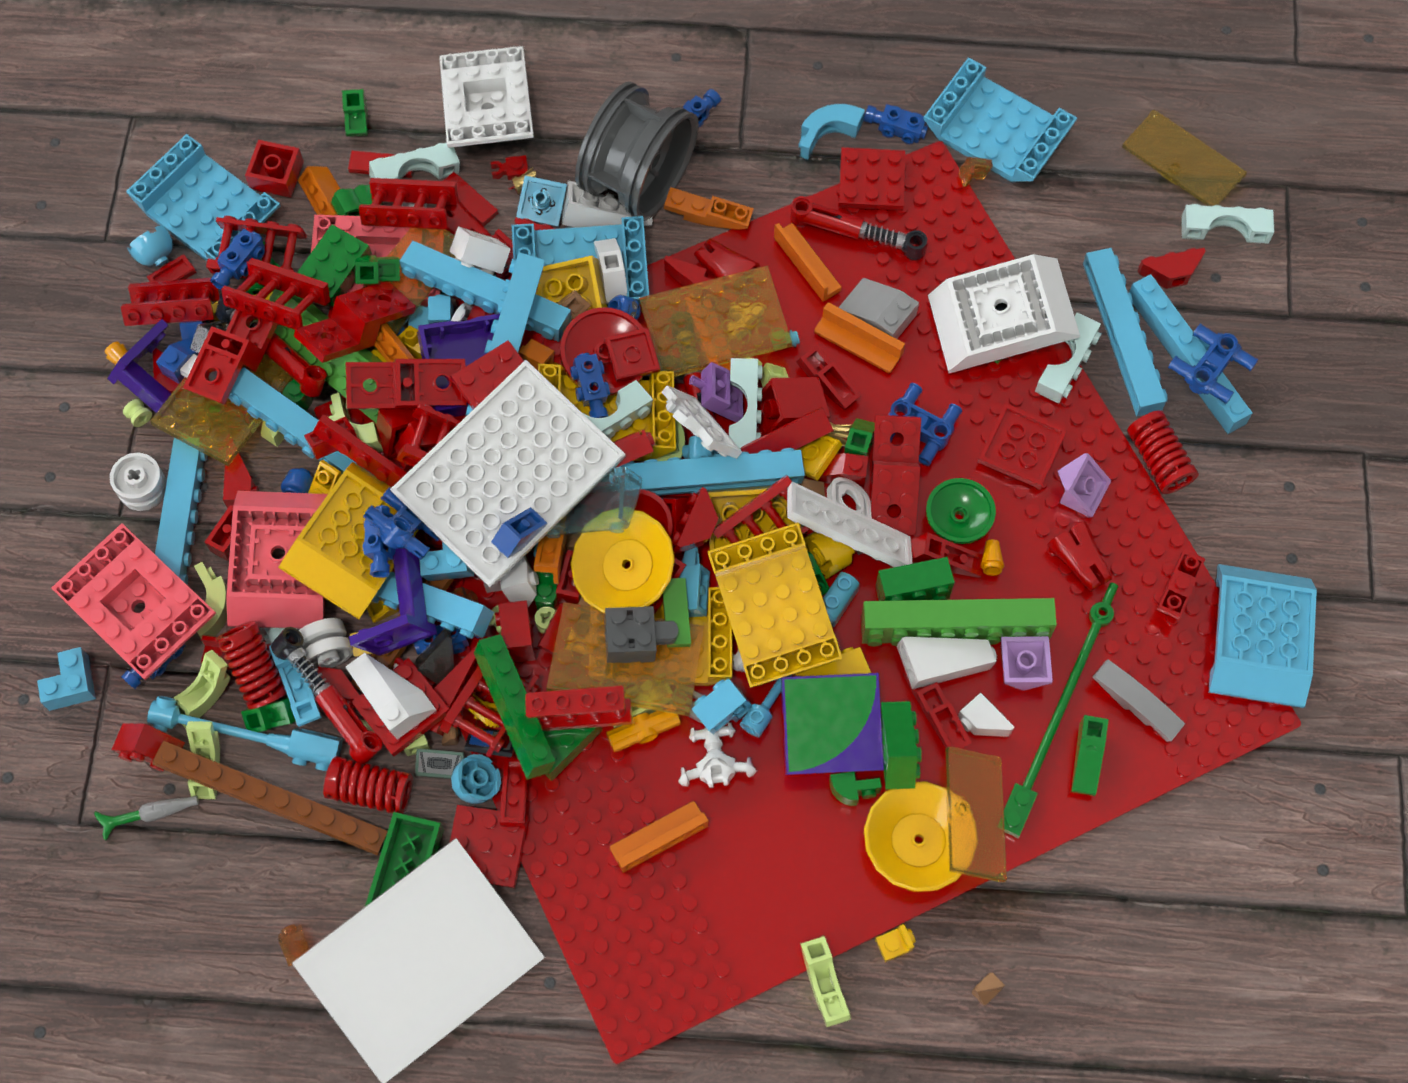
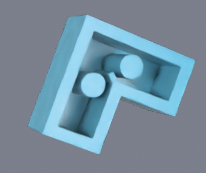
M443 294L429 296L428 307L417 306L414 314L409 315V325L418 330V325L451 321L455 313L451 296Z
M443 542V550L428 551L424 558L420 560L421 576L428 581L474 577V572Z
M81 647L57 653L61 675L37 680L40 702L49 711L96 699L89 656Z
M729 678L726 681L723 679L716 683L713 687L714 691L708 696L703 695L698 698L694 703L695 706L692 708V711L712 734H715L731 719L735 722L740 720L752 706L741 690Z

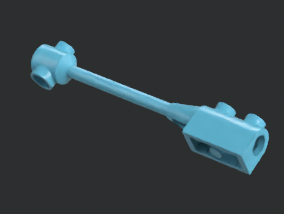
M697 436L690 437L689 445H684L682 448V454L685 459H690L692 456L701 455L704 458L713 457L718 452L716 450H707L701 444V438ZM697 547L685 551L682 562L686 566L678 577L686 579L689 617L707 616L710 571L700 564Z
M845 572L839 573L823 597L829 620L833 627L836 626L859 591V582ZM781 678L776 681L762 704H752L740 722V726L749 734L760 737L773 718L769 709L781 692Z
M157 696V699L151 703L148 711L147 723L152 724L154 728L164 733L167 732V728L173 729L178 723L187 725L188 721L212 722L214 731H218V733L264 743L287 754L288 757H292L293 764L306 766L307 761L316 763L315 768L322 771H327L331 760L335 756H340L344 739L299 727L292 730L291 736L264 734L181 714L179 707L175 705L176 699L165 696Z

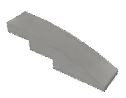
M1106 660L1094 674L1093 678L1125 710L1130 709L1145 725H1151L1166 741H1172L1185 725L1154 694L1110 660Z

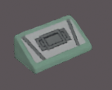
M418 748L416 751L415 776L451 779L453 769L462 759L466 758L465 753Z

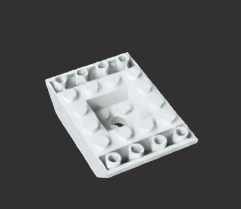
M523 46L440 55L448 148L534 138Z
M1033 254L948 278L928 295L949 373L1080 337L1057 258ZM999 303H1005L1008 305L1007 308L1003 311H998L995 309L996 305Z

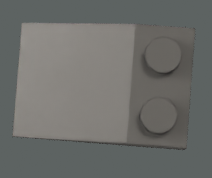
M863 278L839 308L897 339L917 315L919 302L901 290Z

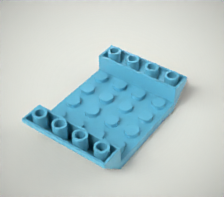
M968 57L925 114L924 121L939 141L1011 182L1033 181L1074 125L1077 117L1061 108H1058L1054 115L1048 113L985 78L986 67Z
M188 134L180 139L126 191L149 218L158 225L165 226L171 235L205 261L207 259L215 260L219 255L223 229L216 223V217L232 216L237 220L244 221L246 218L257 220L259 223H264L281 206L280 203L265 192L261 195L256 193L208 157L202 145ZM232 230L230 244L233 238L239 235L241 231Z
M643 216L621 217L622 225L535 230L534 223L512 225L513 259L517 260L518 253L520 252L544 259V266L591 255L597 258L594 241L616 238L625 269L627 296L636 299L639 304L649 300Z
M1218 564L1216 587H1220L1215 663L1210 670L1208 693L1304 708L1313 677L1317 589L1312 579Z

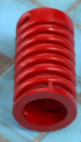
M1162 410L1150 412L1138 418L1128 427L1127 432L1130 438L1135 442L1136 448L1139 449V454L1143 456V461L1147 464V468L1151 471V475L1155 478V482L1162 494L1176 492L1188 486L1199 476L1196 467L1190 464L1191 459L1187 456L1186 450L1182 449V443L1178 442L1179 438L1177 435H1174L1175 431L1170 427V422ZM1185 477H1187V479H1186L1185 481H1183V482H1181L1180 484H1178V482H1179L1180 480H1182V479H1184Z
M256 621L234 627L216 638L220 650L227 652L224 655L225 660H231L228 662V667L233 669L232 676L237 677L235 680L236 684L241 685L239 691L244 693L243 700L247 701L245 703L248 709L262 707L286 694L281 676L277 674L278 669L274 666V660L270 658L271 653L267 650V644L263 642L262 634H259L260 630Z
M335 756L331 760L326 773L323 796L326 799L341 800L343 803L359 804V806L364 808L368 806L369 809H377L381 812L386 810L390 814L393 812L404 814L411 795L413 775L394 769L390 772L388 768L381 770L377 765L372 768V765L368 763L363 766L362 763H354L351 759L347 761V759Z

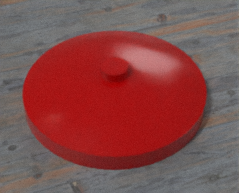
M594 308L579 314L568 324L561 339L560 359L566 375L578 386L577 380H572L570 367L573 366L574 358H577L578 355L590 353V355L597 354L598 361L603 363L604 374H602L603 381L608 382L610 395L608 396L617 395L620 389L635 380L639 383L644 376L616 382L604 338L643 329L642 325L628 313L614 308ZM589 365V366H584L586 369H591V368H592L591 365ZM595 385L590 387V389L593 391H596L598 389Z

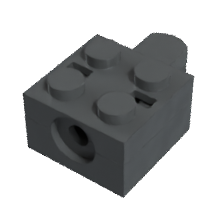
M653 606L605 608L607 664L655 662L656 645H671L676 642L679 631L677 624L674 621H654Z

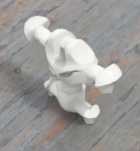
M728 722V726L722 727L715 734L709 732L707 728L694 731V727L690 729L689 739L693 743L696 740L706 739L704 747L708 753L706 757L696 763L697 768L685 772L684 767H682L678 783L688 787L689 780L699 777L701 781L707 783L709 788H714L713 783L723 782L724 786L728 785L735 772H746L748 777L754 776L757 770L752 765L751 757L747 758V762H735V758L727 756L721 751L723 743L720 737L728 735L733 737L735 733L732 723Z

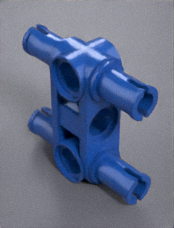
M1200 323L1193 336L1210 345L1207 352L1196 366H1191L1178 358V356H1175L1168 368L1183 376L1192 392L1196 394H1211L1224 402V404H1227L1234 392L1218 383V377L1230 361H1235L1251 371L1259 359L1242 350V346L1234 335L1230 333L1216 334ZM1222 345L1227 346L1229 349L1223 348ZM1197 378H1202L1205 382H1200Z
M910 383L904 396L892 404L888 415H897L896 412H903L904 416L921 417L920 441L926 443L919 455V462L930 466L936 453L948 444L949 438L954 432V424L962 413V409L956 404H950L944 416L939 418L914 405L923 389L915 383ZM941 432V433H943L945 436H944V437H939V436H937L935 433ZM893 433L891 435L890 442L892 441L896 433Z
M389 487L381 497V500L394 508L397 513L393 517L390 516L388 518L371 505L365 512L366 514L363 515V518L380 529L381 539L387 546L394 549L406 548L422 560L430 548L413 536L414 532L417 529H422L437 542L439 538L391 492Z

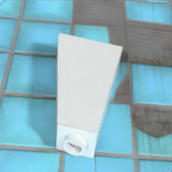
M903 637L897 645L912 689L990 670L996 663L997 658L996 651L991 647L989 640Z

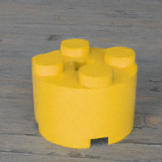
M813 532L804 538L807 551L813 554L822 574L825 575V579L852 563V554L855 553L852 547L836 542L832 538L817 532Z

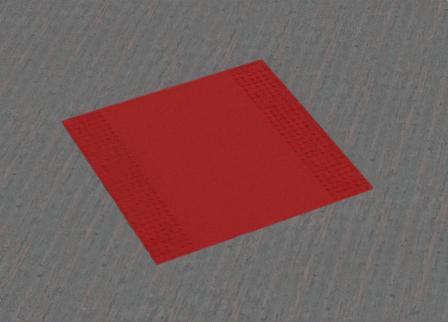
M937 141L905 155L903 210L839 207L840 183L807 197L814 204L864 218L865 222L871 223L872 226L877 225L879 228L883 226V229L888 228L889 231L894 230L896 233L900 231V233L904 232L907 234L914 230L922 231L927 236L925 254L921 259L911 260L896 246L891 247L890 244L885 245L884 242L880 244L879 241L874 242L873 239L868 240L867 237L855 239L808 224L797 226L790 218V204L750 221L747 229H731L711 238L734 252L760 264L757 277L748 285L744 283L745 288L737 296L742 297V306L761 305L764 307V319L733 347L727 342V330L735 322L729 316L730 311L717 307L714 304L712 306L732 358L750 357L758 359L762 363V369L765 363L784 367L789 378L809 377L796 361L816 345H818L830 361L834 360L861 393V396L843 409L824 393L827 406L830 409L831 417L828 420L832 424L852 425L856 418L875 423V414L888 415L892 404L904 396L910 383H915L923 389L914 405L942 418L950 404H956L962 409V413L954 424V432L949 438L948 444L936 453L930 466L923 465L918 461L920 465L916 535L908 536L911 537V542L913 538L927 532L938 536L928 523L926 505L929 495L940 483L949 479L965 478L973 480L987 489L994 500L996 508L995 520L991 529L984 537L975 542L958 545L983 555L986 541L991 539L999 541L1004 568L1000 574L994 576L985 574L982 569V575L979 578L952 573L955 583L950 599L947 600L1054 598L1057 625L1049 640L1053 682L1024 691L1004 684L1001 641L998 644H990L995 649L997 655L996 663L990 670L939 682L938 684L947 701L951 702L957 715L981 693L1014 726V729L1008 737L974 735L971 731H966L972 744L953 754H949L903 676L906 671L897 646H893L891 643H882L880 646L862 644L861 614L864 601H879L875 588L878 571L893 567L880 560H875L865 553L858 555L855 552L852 554V563L825 579L830 588L839 573L845 572L853 576L860 584L859 591L836 626H832L840 652L846 648L853 647V649L860 647L871 673L879 674L880 710L881 702L910 701L911 711H916V726H914V729H918L919 744L916 745L921 747L922 756L921 762H917L920 765V778H916V782L926 781L947 788L964 802L974 820L977 844L971 864L957 881L935 891L914 892L893 885L876 870L866 851L864 827L870 808L884 792L890 790L885 788L883 770L854 772L856 781L880 778L881 782L880 794H876V797L868 799L858 796L857 806L841 803L835 798L830 789V774L846 772L785 775V734L781 692L769 709L773 718L760 737L749 734L740 726L744 716L737 722L732 719L729 721L732 723L735 733L733 737H730V735L720 737L723 743L721 751L727 756L735 758V762H747V758L751 757L752 765L757 772L751 777H748L746 772H735L734 777L726 786H724L723 782L713 783L714 788H709L707 783L701 781L699 777L689 780L688 787L678 783L681 776V768L684 767L685 772L697 768L696 763L706 757L708 752L704 747L706 739L696 740L695 743L689 739L690 729L694 727V731L703 730L706 728L704 724L677 710L680 725L659 733L655 739L647 743H636L614 752L606 732L615 728L614 726L602 727V732L553 781L545 775L528 779L525 815L529 816L521 863L614 1064H620L806 972L801 943L824 936L832 958L1301 726V721L1292 706L1208 693L1210 670L1215 663L1219 588L1216 587V583L1204 564L1180 619L1157 610L1163 592L1183 550L1198 554L1083 368L1078 379H1072L1070 385L1073 387L1068 397H1062L1059 404L1035 392L1038 381L1047 365H1060L1072 358V351L1069 345L1064 341L1004 358L998 364L992 361L953 373L948 372L928 295L948 278L1012 261L1015 258L942 141ZM779 223L784 228L793 223L840 284L841 291L824 302L820 299L775 240L774 229L776 224ZM707 240L669 257L705 268L694 256V253L699 247L705 248L704 243ZM663 258L647 265L649 300L640 304L641 314L637 321L643 328H649L657 357L682 360L677 341L671 334V319L678 312H686L685 298L693 296L696 303L706 300L688 290L665 271ZM707 270V277H708V278H711V279H714V280H717V279ZM863 278L901 290L919 302L917 315L897 338L905 343L903 355L891 373L883 371L814 333V329L823 317V309L829 302L839 308ZM680 325L678 326V328L683 329L686 328V326ZM789 330H792V332L797 331L800 344H796V347L789 346L774 351L771 337L787 334ZM694 334L693 344L696 345L694 349L697 350L695 354L698 355L699 370L702 371L707 365ZM759 379L757 388L763 389L761 380ZM674 384L675 389L686 393L684 384ZM743 394V416H744L745 413H746V411H747L748 404H747L746 397H745V395ZM332 400L314 409L318 420L323 414L327 417L332 416L330 410ZM1004 403L1068 429L1041 489L977 462ZM348 409L352 423L361 425L374 422L361 410ZM714 412L716 422L729 436V426L736 422ZM896 412L899 416L905 415L903 412ZM757 424L756 432L761 433L762 437L760 424ZM682 425L685 445H689V438L696 435ZM897 432L891 443L894 445L901 444L903 435ZM941 432L935 433V434H936L937 436H939V437H944V436H945V435H944L943 433H941ZM920 441L919 455L926 445L922 441ZM873 444L868 457L866 480L863 488L870 501L872 494ZM842 446L837 454L845 453V447ZM1084 453H1088L1111 480L1093 517H1087L1060 503L1065 489L1058 470ZM634 461L635 463H644V461ZM824 483L825 497H827V488L830 483ZM845 493L842 496L843 502L849 508L856 510L854 499ZM896 504L890 505L887 513L895 517L900 513V507ZM959 514L955 515V517H956L957 519H962V518H963V517H962L961 515H959ZM571 516L569 527L585 529V526L580 524L581 519L577 516L574 519ZM1082 521L1087 522L1097 548L1112 576V580L1105 584L1098 580L1099 587L1093 591L1087 589L1073 571L1047 545L1055 536L1066 530L1069 531L1073 526ZM422 529L416 533L419 541L430 548L429 551L443 550V547L427 545ZM806 533L805 535H804V534H802V535H803V538H805V537H807V536L810 535V534ZM709 540L703 546L698 547L699 562L707 570L712 566L707 552L710 551ZM685 551L674 554V556L682 561ZM528 552L526 557L534 571L536 556H533L534 552ZM475 573L474 577L455 578L446 590V592L482 604L490 610L498 604L510 602L502 590L487 593L484 582ZM1111 582L1115 583L1119 587L1111 603L1114 617L1111 623L1101 627L1031 789L1038 794L1019 838H1016L997 829L996 826L1015 783L1023 785L1092 626L1089 612L1094 604L1102 602ZM533 599L528 608L535 660L514 663L520 678L530 683L535 674L538 675L539 678L536 684L539 687L536 692L589 688L583 679V676L589 673V659H585L583 655L572 651L570 653L562 651L561 655L556 657L537 646L543 634L536 627L535 614L538 610ZM558 603V605L561 604L572 611L580 613L577 606ZM1098 611L1101 616L1106 615L1105 611ZM435 621L434 624H435L436 626H438V625H440L441 623ZM488 626L485 632L486 636L477 639L474 637L473 639H468L469 646L465 647V651L459 654H452L450 651L442 654L443 657L439 660L429 661L438 682L440 683L477 646L479 640L499 635L500 633L497 632L496 627ZM732 630V653L736 655L738 645ZM456 631L449 633L448 635L453 636L456 633ZM590 631L587 636V640L590 639ZM433 639L426 640L427 643L433 641ZM1106 660H1110L1132 676L1185 723L1172 741H1166L1151 725H1145L1130 709L1125 710L1093 678L1094 674ZM733 668L732 678L730 679L751 704H762L777 681L774 680L750 688L746 673L744 671H736ZM715 684L686 687L701 695L708 696L714 691L713 687ZM623 686L624 693L628 694L640 686ZM669 686L672 693H674L677 686ZM482 690L480 692L475 691V694L484 702L494 703L492 696ZM682 692L679 693V695L695 703L696 699ZM675 700V702H677V703H679V704L685 706L686 708L692 710L691 707L685 705L684 703H682V702H680V701H678V700ZM465 708L461 712V715L464 716L463 719L477 727L494 730L502 728L501 726L498 728L497 726L496 728H493L494 726L491 728L490 725L487 726L483 721L475 719L474 714ZM1084 715L1108 719L1106 744L1096 796L1071 792L1079 724ZM460 728L465 741H467L469 733ZM471 752V754H481L483 756H486V754L484 753ZM514 752L512 757L491 755L490 757L493 761L491 764L495 770L498 768L501 776L500 789L492 797L497 811L501 809L504 758H518L516 752ZM692 801L697 804L701 813L704 812L708 819L707 828L626 872H622L610 850L611 845ZM919 836L914 838L918 844L923 842V839Z

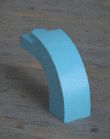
M833 104L814 111L806 118L801 127L800 157L808 160L817 141L828 133L838 132L856 138L864 122L865 110L847 104Z

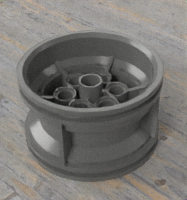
M633 82L623 83L603 103L585 135L575 169L577 186L594 196L611 189L617 192L620 204L625 207L629 215L633 217L643 216L644 221H647L662 209L670 187L676 189L688 166L698 135L699 124L697 116L682 107H666L658 111L650 107L649 93L645 88Z

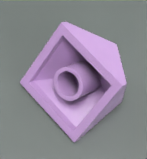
M1084 453L1058 470L1065 489L1060 503L1087 517H1093L1111 480L1088 453Z
M1001 637L1004 684L1024 691L1053 682L1049 637Z

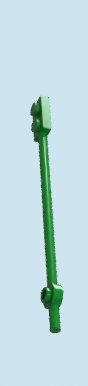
M1111 582L1102 602L1094 604L1089 612L1092 626L1023 785L1015 783L996 826L997 829L1016 838H1019L1038 793L1031 789L1101 627L1109 625L1114 617L1111 603L1119 587L1115 583ZM1103 610L1106 615L1101 616L1098 611Z

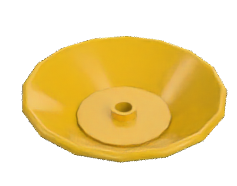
M619 509L603 513L585 527L575 543L571 569L574 585L584 601L601 613H605V608L646 607L657 601L671 581L675 558L671 539L660 522L642 511ZM630 561V567L625 569V563Z
M926 781L916 782L915 789H890L884 792L870 808L864 827L866 851L876 870L893 885L914 892L939 890L957 881L971 864L977 844L975 823L964 802L947 788ZM919 836L923 839V842L918 844L914 838Z

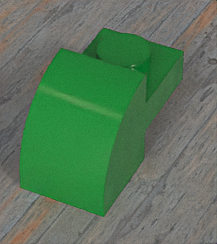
M342 90L346 136L368 135V111L364 90Z
M376 255L358 257L355 259V283L378 284V281H400V258L376 257Z
M289 698L275 700L259 708H247L241 711L246 729L261 732L272 727L295 722Z
M854 772L830 774V789L835 798L843 804L857 806L858 796L868 799L876 797V794H880V778L856 781Z

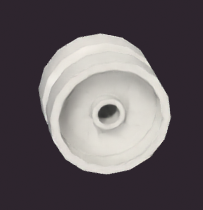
M131 453L123 456L113 465L110 472V484L121 502L128 508L137 511L149 510L157 506L164 499L167 479L152 457L143 453Z
M326 618L299 629L304 638L302 645L307 653L305 656L307 659L311 658L309 662L311 664L314 663V668L318 666L333 668L347 661L353 655V649L350 646V640L346 637L347 631L341 619Z

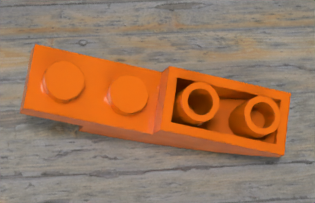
M672 187L669 189L664 204L665 210L684 215L683 220L727 229H747L754 209L712 196L710 200Z

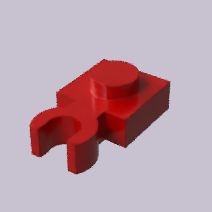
M526 155L505 157L506 163H501L500 161L491 162L492 169H499L492 172L493 179H500L507 175L508 180H511L514 177H520L528 171Z

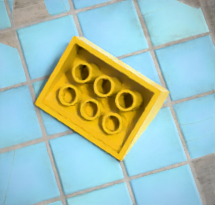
M592 255L544 266L536 294L558 304L561 299L575 290L591 304L587 310L607 308L599 262Z
M770 486L707 491L718 516L716 526ZM778 494L772 498L771 501L773 503L771 505L786 525L795 524V522L787 518V501L784 497H780ZM759 508L752 513L754 521L763 533L778 529L764 510L761 511ZM740 522L733 527L735 529L734 533L740 541L754 537L746 524L743 525ZM712 533L709 539L710 551L731 544L723 536L717 539L714 533Z

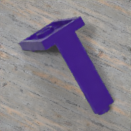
M161 319L119 359L107 379L113 384L119 380L176 431L179 428L184 430L191 423L192 419L189 417L193 412L137 364L148 351L152 354L153 350L158 348L160 342L165 338L166 334L164 331L168 324Z
M397 548L393 555L400 617L372 628L359 630L357 634L349 636L350 646L381 656L437 634L436 625L427 621L419 558L406 548Z

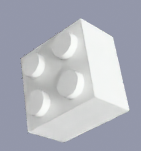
M459 226L450 248V252L456 256V260L461 261L462 265L469 268L475 265L491 275H494V272L502 274L511 248L498 239Z

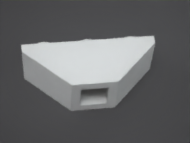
M616 238L594 241L606 304H608L617 295L627 296L625 269L621 250Z

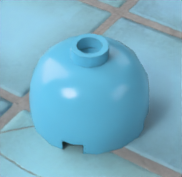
M163 225L155 227L156 232L150 233L148 230L129 244L131 248L127 247L131 256L138 263L145 266L156 264L159 267L168 261L167 256L172 251L173 241Z
M472 754L462 759L453 769L451 776L452 789L455 795L469 804H480L491 799L499 791L501 785L500 772L498 768L495 770L491 764L493 761L481 754Z

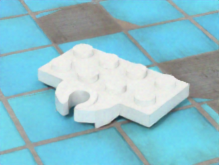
M668 385L664 388L662 393L668 399L666 401V409L673 413V417L679 423L688 428L694 435L700 437L702 440L701 444L707 450H716L724 457H727V455L736 459L739 457L742 451L709 412L701 406L696 397Z

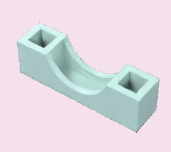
M439 143L432 147L418 148L415 151L398 153L394 156L377 158L374 161H370L369 175L371 178L401 179L409 171L422 170L432 173L438 179H443L452 172L458 175L460 162L454 147L448 148L447 143Z
M1186 205L1182 214V238L1204 240L1206 234L1211 229L1218 226H1229L1238 230L1247 242L1269 243L1274 234L1273 210L1265 208L1250 209L1240 206L1233 208L1220 205Z
M1078 312L1075 315V320L1080 337L1065 341L1071 348L1072 358L1060 365H1047L1035 390L1036 393L1058 404L1062 397H1068L1073 387L1070 385L1072 379L1077 380L1082 371V368L1079 366L1082 361L1087 362L1092 352L1089 350L1091 344L1096 345L1102 334L1098 332L1101 323Z
M731 358L730 385L742 391L748 404L743 418L729 426V437L739 449L761 437V433L756 432L757 424H761V410H757V401H762V388H757L758 379H762V365H758V359Z
M635 380L618 391L615 402L617 411L614 414L605 418H594L586 414L584 415L611 439L620 429L625 430L632 425L633 421L638 418H645L651 412L653 399Z

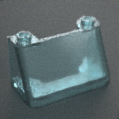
M627 467L615 468L614 472H609V476L604 477L546 534V537L559 538L560 535L598 531L624 532V529H627L630 525L642 488V478Z

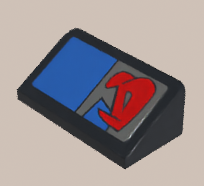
M480 728L494 737H496L500 731L494 729ZM505 733L502 739L506 740L499 753L494 751L492 755L513 756L515 750L508 734ZM468 734L464 750L487 754L490 745Z

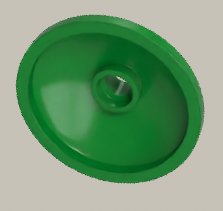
M954 478L940 483L929 495L926 505L927 520L933 531L941 538L958 544L972 543L984 537L991 529L996 515L994 500L987 489L981 484L965 478ZM959 514V515H961L963 518H962V519H957V518L955 517V515Z

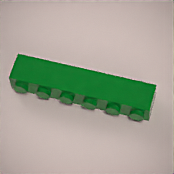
M502 635L479 640L474 651L475 658L527 780L549 773L555 763V758L538 718H528L526 716V690Z

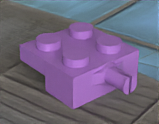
M711 362L701 371V379L694 375L690 377L689 384L701 390L702 407L736 423L743 418V393L737 387L730 385V370Z

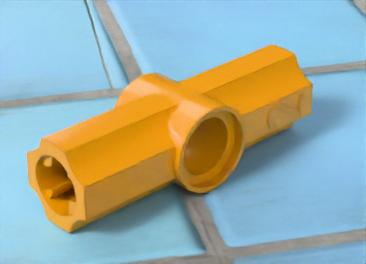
M669 705L650 714H639L632 718L631 725H622L606 733L614 752H617L636 743L644 744L655 739L659 733L680 725V720L673 705Z

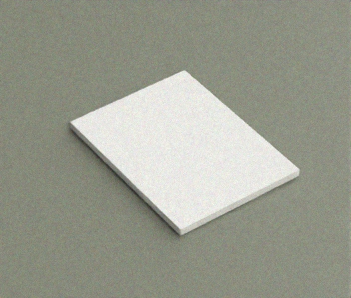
M525 360L390 490L491 589L626 457V454ZM531 507L547 522V525L521 551L507 558L491 541L505 521Z
M455 838L301 955L292 964L380 1082L386 1083L545 957Z

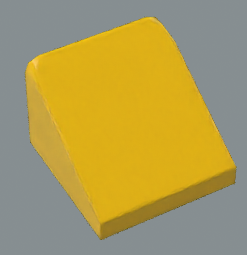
M379 600L378 603L371 601L366 608L373 623L396 614L399 609L394 610L383 605L384 601Z

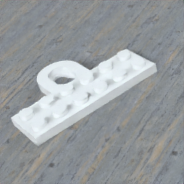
M843 477L835 478L827 488V497L794 482H791L789 487H787L788 519L802 524L814 532L826 535L836 542L850 546L856 551H861L875 560L885 562L893 568L913 564L911 537L872 519L870 498L864 489L854 481ZM845 493L854 499L856 510L849 508L843 502L842 496Z

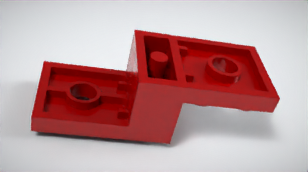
M384 281L336 296L331 318L295 329L294 337L318 360L324 363L374 346L380 324L414 314L416 306L389 281Z
M235 310L226 331L211 326L183 389L225 405L241 368L243 367L253 372L257 371L278 324ZM258 318V324L254 328H250V322ZM213 371H217V377L213 381H209V375Z
M395 359L393 362H346V409H415L418 404L429 406H466L465 398L451 380V375L466 367L465 359ZM437 377H446L449 382L448 387L440 389L436 385ZM371 379L376 383V389L373 392H367L363 388L365 380Z
M875 414L871 470L872 519L906 535H916L920 465L918 461L921 417ZM898 432L903 435L901 444L894 445L890 442V437L893 433ZM893 504L900 507V513L895 517L887 513L888 507Z

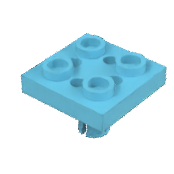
M525 175L516 217L521 219L527 218L534 223L548 224L559 228L567 184Z

